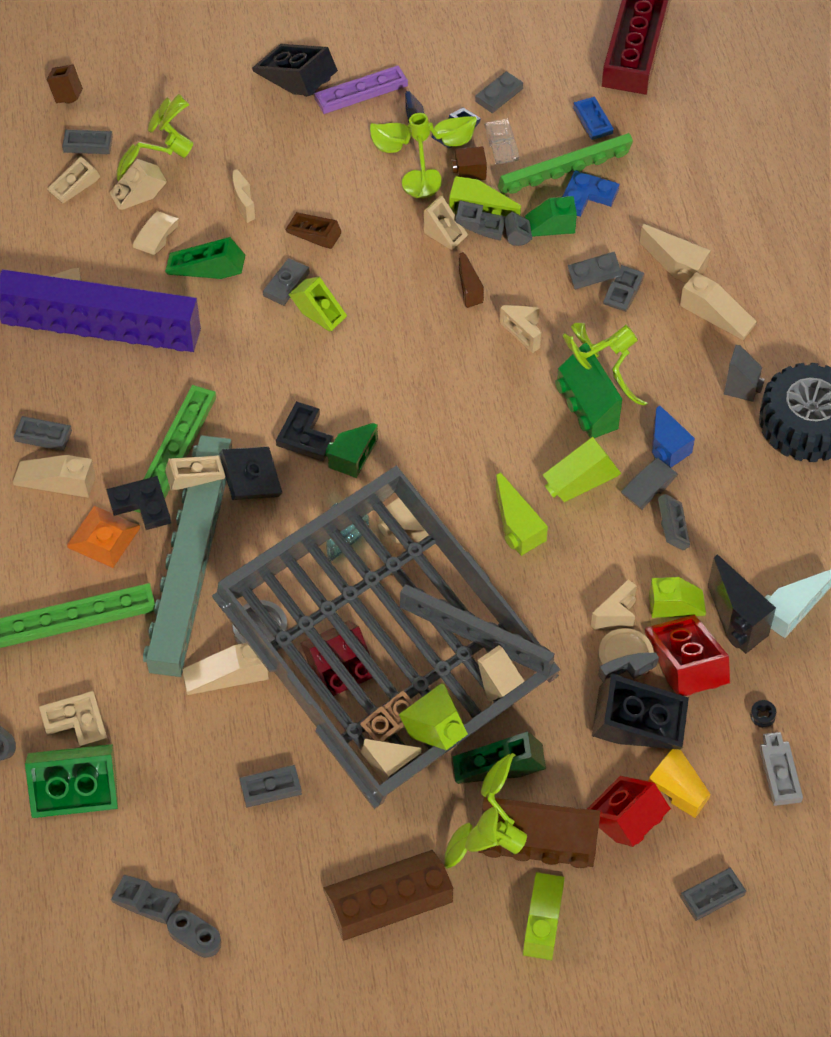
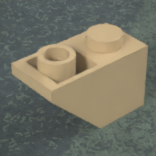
M136 159L110 191V195L118 209L123 210L153 199L167 181L157 165Z

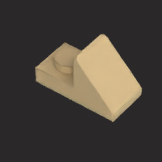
M502 306L500 308V324L532 353L540 349L541 332L536 326L539 320V308Z
M628 579L592 613L591 627L594 630L633 629L635 615L629 609L636 601L635 593L637 586Z

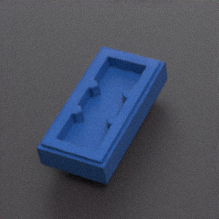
M595 96L573 102V109L591 140L613 134L614 128Z

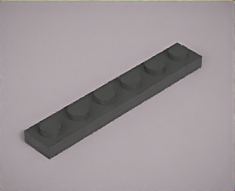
M405 584L401 590L400 608L489 650H493L500 645L511 660L547 677L553 670L555 653L551 652L548 648L533 644L519 634L505 631L493 622H486L475 617L469 611H462L450 605L446 600L432 597L420 588H413Z

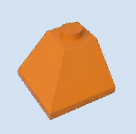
M94 506L67 544V547L114 568L139 531L140 525L120 516H113V513Z

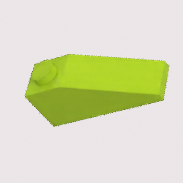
M455 176L449 197V207L454 214H457L459 202L464 201L483 205L482 212L507 216L514 212L521 216L520 204L480 180Z
M501 472L497 474L496 494L505 533V541L511 549H515L522 556L547 541L548 526Z
M536 872L523 956L546 960L553 959L565 877Z

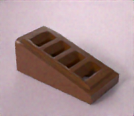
M296 212L285 229L291 235L329 249L333 248L341 235V229L337 220Z
M464 252L459 253V274L464 304L466 308L483 303L484 286L467 255Z

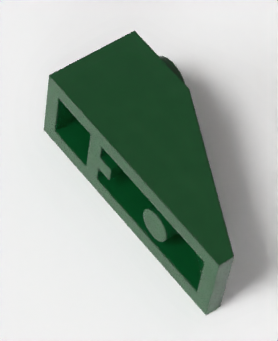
M527 731L452 756L455 782L460 784L484 781L489 770L499 760L512 753L516 756L512 759L506 779L523 777L545 770L543 744Z

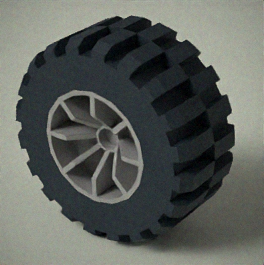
M804 363L795 364L794 368L788 366L782 369L781 373H776L771 378V381L767 383L759 413V424L765 439H770L769 444L775 450L779 448L784 456L788 457L791 455L797 461L807 459L809 462H818V459L823 461L831 459L830 366L825 365V367L818 366V363H810V365H805Z

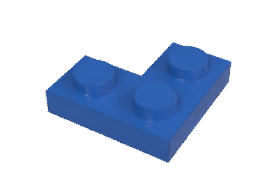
M574 171L562 197L574 196L577 216L581 217L589 200L611 207L619 191L620 184Z

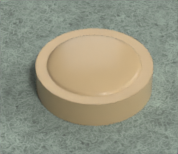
M628 628L616 629L602 639L599 645L598 663L601 666L609 661L631 654L654 653L653 647L649 639L639 631ZM628 671L622 673L619 676L633 681H637L643 678L648 672L642 674L634 680L632 679Z

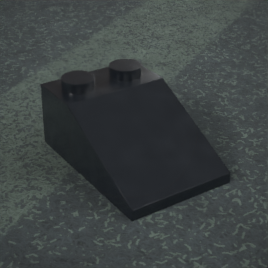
M294 44L278 45L252 67L253 72L286 91L306 97L316 93V89L328 82L331 76L338 71L328 47Z
M717 554L713 558L708 588L730 643L747 654L769 636L776 607Z
M611 674L599 686L592 736L622 745L681 750L683 748L689 697Z

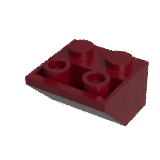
M351 621L345 622L369 653L360 627ZM335 628L320 634L358 684L373 678ZM310 639L301 642L300 644L308 664L331 694L335 696L348 690Z

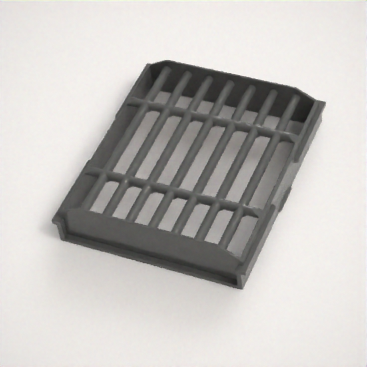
M397 465L219 581L217 592L212 595V598L267 670L274 672L317 727L315 730L316 734L374 809L384 803L389 793L546 680L551 683L558 678L560 668L554 662L553 670L548 677L537 672L505 696L493 700L494 704L483 712L478 708L450 671L463 663L484 689L479 665L472 655L485 647L474 642L468 646H463L453 632L432 623L455 653L448 660L441 661L380 581L392 573L402 587L407 584L417 588L401 568L414 559L450 605L462 611H468L422 553L436 544L499 622L497 625L501 629L512 634H519L533 644H541L492 585L490 578L471 554L463 549ZM394 492L428 533V536L418 543L413 542L383 504ZM375 510L406 551L397 557H392L362 517ZM353 524L385 565L375 572L370 571L341 534V531ZM332 539L363 580L354 586H349L318 546ZM310 553L340 591L341 595L332 601H327L298 564L297 560ZM287 567L319 607V610L310 616L304 615L275 577L276 574ZM266 582L297 624L288 631H283L254 594L253 589ZM371 588L434 668L425 676H420L358 598L360 594ZM243 596L275 638L273 641L269 642L237 598ZM347 603L351 605L412 683L411 686L404 690L410 699L418 693L422 697L431 691L428 686L441 678L473 718L464 724L468 735L448 750L424 743L429 749L427 752L381 785L378 784L348 745L353 740L361 750V746L366 738L362 734L365 730L361 727L360 723L379 707L373 704L314 628L316 624L327 618L389 699H393L400 692L397 691L336 612ZM305 633L368 716L358 723H354L291 642L292 640ZM283 648L346 730L342 734L338 732L277 652L279 649ZM397 733L388 739L389 743L405 745Z

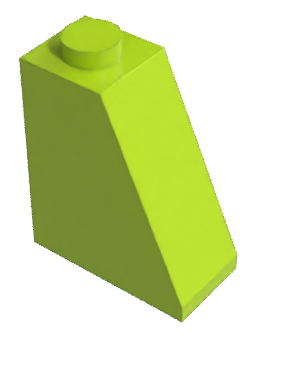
M592 437L543 474L548 482L544 486L553 498L558 495L563 502H566L618 477L622 473L594 437Z
M443 683L399 714L410 738L443 750H448L468 735L453 700Z

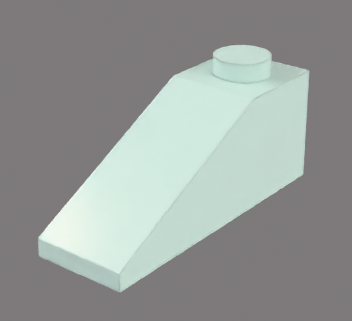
M831 569L778 588L772 596L769 594L765 596L776 607L771 626L772 630L784 638L787 637L831 588Z

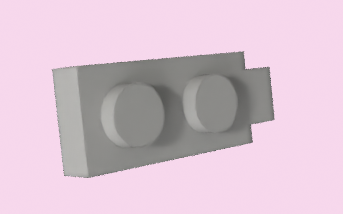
M781 732L763 734L764 744L760 745V753L773 806L801 803L803 795L789 742H783Z

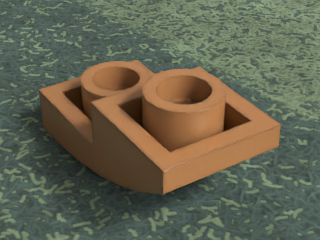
M402 690L387 704L380 706L362 721L360 725L373 740L385 742L405 727L399 714L414 704V702Z

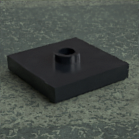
M269 447L221 450L219 455L232 500L279 497L282 494Z

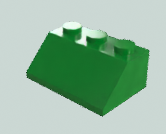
M584 343L579 347L581 352L587 353L591 351L588 343ZM572 354L558 368V375L555 380L558 392L564 394L569 410L572 413L575 412L582 431H586L590 438H597L618 430L622 397L595 354L586 358L592 366L589 370L583 367L577 361L574 354Z
M113 744L27 754L25 769L32 818L118 809L117 776Z

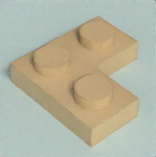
M93 691L39 707L47 735L75 728L80 748L100 746L108 743Z

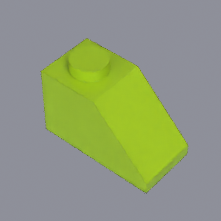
M320 276L303 280L288 294L303 315L328 331H332L347 317V314Z
M680 577L652 578L649 591L652 618L687 617L691 615L706 616L702 589Z

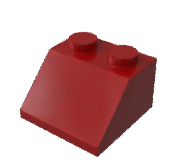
M620 775L587 809L600 811L599 829L616 843L634 847L644 839L645 835L655 825L663 820V816L671 808L654 782Z

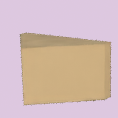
M439 196L424 210V233L450 250L454 249L468 236L465 229L455 222L456 216L443 196Z
M500 645L477 660L486 698L489 701L505 696L525 682Z
M364 739L361 746V754L382 781L385 782L416 760L421 754V748Z

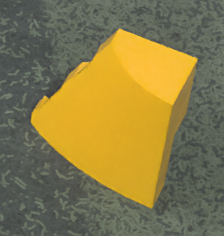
M672 749L648 780L649 782H654L662 793L672 798L671 804L694 818L697 817L711 796L682 750Z

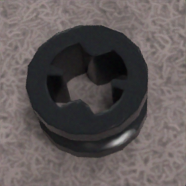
M767 700L757 701L751 710L752 722L762 728L773 725L777 713L776 707ZM759 710L761 712L767 710L769 712L768 718L766 716L758 717Z

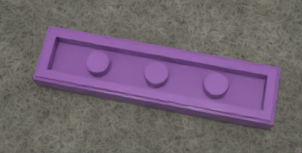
M398 65L316 92L314 97L323 114L407 87L408 80Z

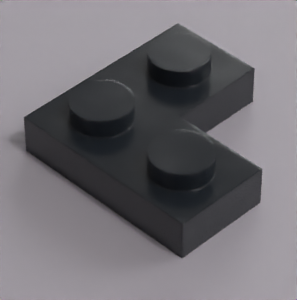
M296 401L276 439V446L324 462L326 449L330 442H334V437L313 430L320 416L319 408Z
M158 476L106 489L113 516L139 509L145 530L172 524Z

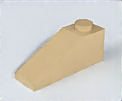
M643 224L640 244L674 278L687 283L696 272L703 275L708 267L710 250Z
M696 272L683 287L680 306L741 340H744L755 327L757 321L713 280Z
M62 455L20 461L13 485L89 498L96 475L92 459Z
M248 643L233 645L182 669L187 695L269 680L267 668Z

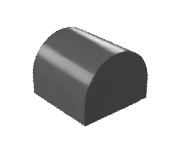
M514 212L505 217L507 238L511 245L521 246L532 240L529 220Z

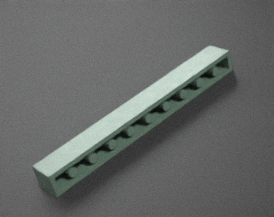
M201 435L199 444L194 445L192 457L220 456L219 453L222 449H232V441L227 438ZM226 476L225 479L183 489L182 503H184L183 510H178L177 525L179 526L177 532L173 531L171 538L173 551L166 558L167 576H162L160 592H162L161 599L156 600L154 611L157 617L155 623L151 622L149 638L151 641L149 646H145L143 653V662H147L149 673L175 677L182 676V669L186 659L227 482Z

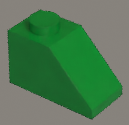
M574 196L549 198L526 214L524 218L530 222L532 237L574 234L577 219Z
M370 423L339 433L334 443L330 442L326 449L325 455L328 457V468L357 478L378 440V424Z

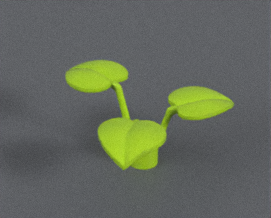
M178 94L172 102L167 97L153 114L148 125L150 133L156 129L158 124L160 131L164 129L169 133L165 140V144L168 145L167 148L138 142L136 145L132 144L118 164L116 173L118 182L127 172L141 148L162 151L169 155L175 152L182 158L188 155L192 149L193 142L178 133L169 124L179 112L189 106V103L185 101L183 96Z
M415 113L409 118L410 124L408 126L402 123H371L370 133L374 145L385 153L400 151L403 144L409 143L411 135L418 141L421 171L412 170L404 175L402 187L407 194L415 198H426L439 190L442 179L440 173L435 169L425 171L423 141L428 139L431 131L436 139L442 138L443 144L447 146L464 145L471 139L477 119L476 116L446 119L439 122L433 128V123H429L426 114Z
M574 323L571 325V329L576 337L583 344L588 343L591 351L587 353L581 352L573 341V336H568L564 333L562 335L563 339L577 361L589 370L592 366L586 358L593 354L598 358L600 356L598 352L608 346L616 354L621 352V356L612 368L617 384L623 393L635 403L640 405L648 404L637 398L630 391L619 371V366L624 358L630 354L628 348L638 341L632 330L627 325H624L609 338L597 344H592L586 333L585 323Z
M509 754L499 760L487 773L482 785L481 795L487 797L493 807L483 813L473 829L472 824L466 823L455 831L445 852L444 866L446 869L459 863L467 850L469 852H476L500 845L513 854H517L525 845L527 834L513 826L515 821L508 817L495 800V794L501 790L506 781L512 759L516 756L515 754ZM498 813L505 820L504 823L498 822Z

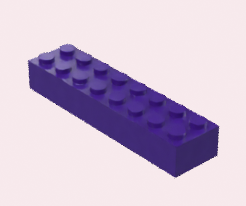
M3 269L0 273L1 324L27 327L34 330L54 331L60 334H74L81 337L101 338L107 341L114 340L129 344L148 345L154 348L175 349L181 352L195 351L201 331L197 298Z

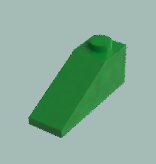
M228 237L170 253L165 272L167 275L223 279L242 274L246 255L232 238Z

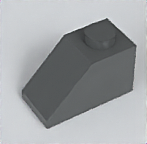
M735 345L724 395L753 402L756 392H762L765 379L760 378L762 366L740 345Z

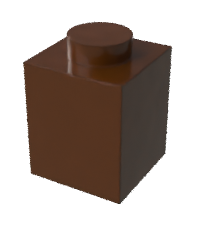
M74 64L53 67L47 77V82L56 104L63 102L70 104L78 100L83 87Z
M484 147L455 149V159H451L452 173H457L458 177L480 181L486 180L487 162Z

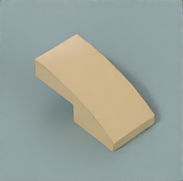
M236 169L233 171L235 200L241 215L248 223L255 219L254 202L251 200L250 184Z
M157 211L139 232L133 243V248L155 255L166 245L167 236L178 227L179 218Z

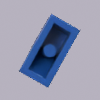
M658 406L654 419L652 453L656 459L659 458L672 468L692 454L695 438L667 411Z

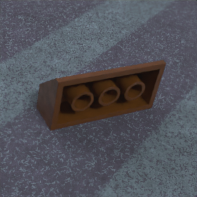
M487 797L483 799L482 815L493 807ZM495 798L508 817L515 821L513 826L527 834V840L517 854H513L500 845L478 851V853L491 858L507 856L513 857L518 861L539 860L548 865L563 863L571 864L575 868L594 866L600 820L599 810ZM498 813V822L504 823L505 820Z
M433 850L323 887L343 941L453 903L454 889L443 862Z

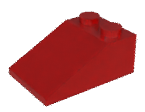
M696 615L645 628L646 636L652 644L653 651L659 657L658 662L664 676L676 694L690 696L693 693L730 684L729 655Z

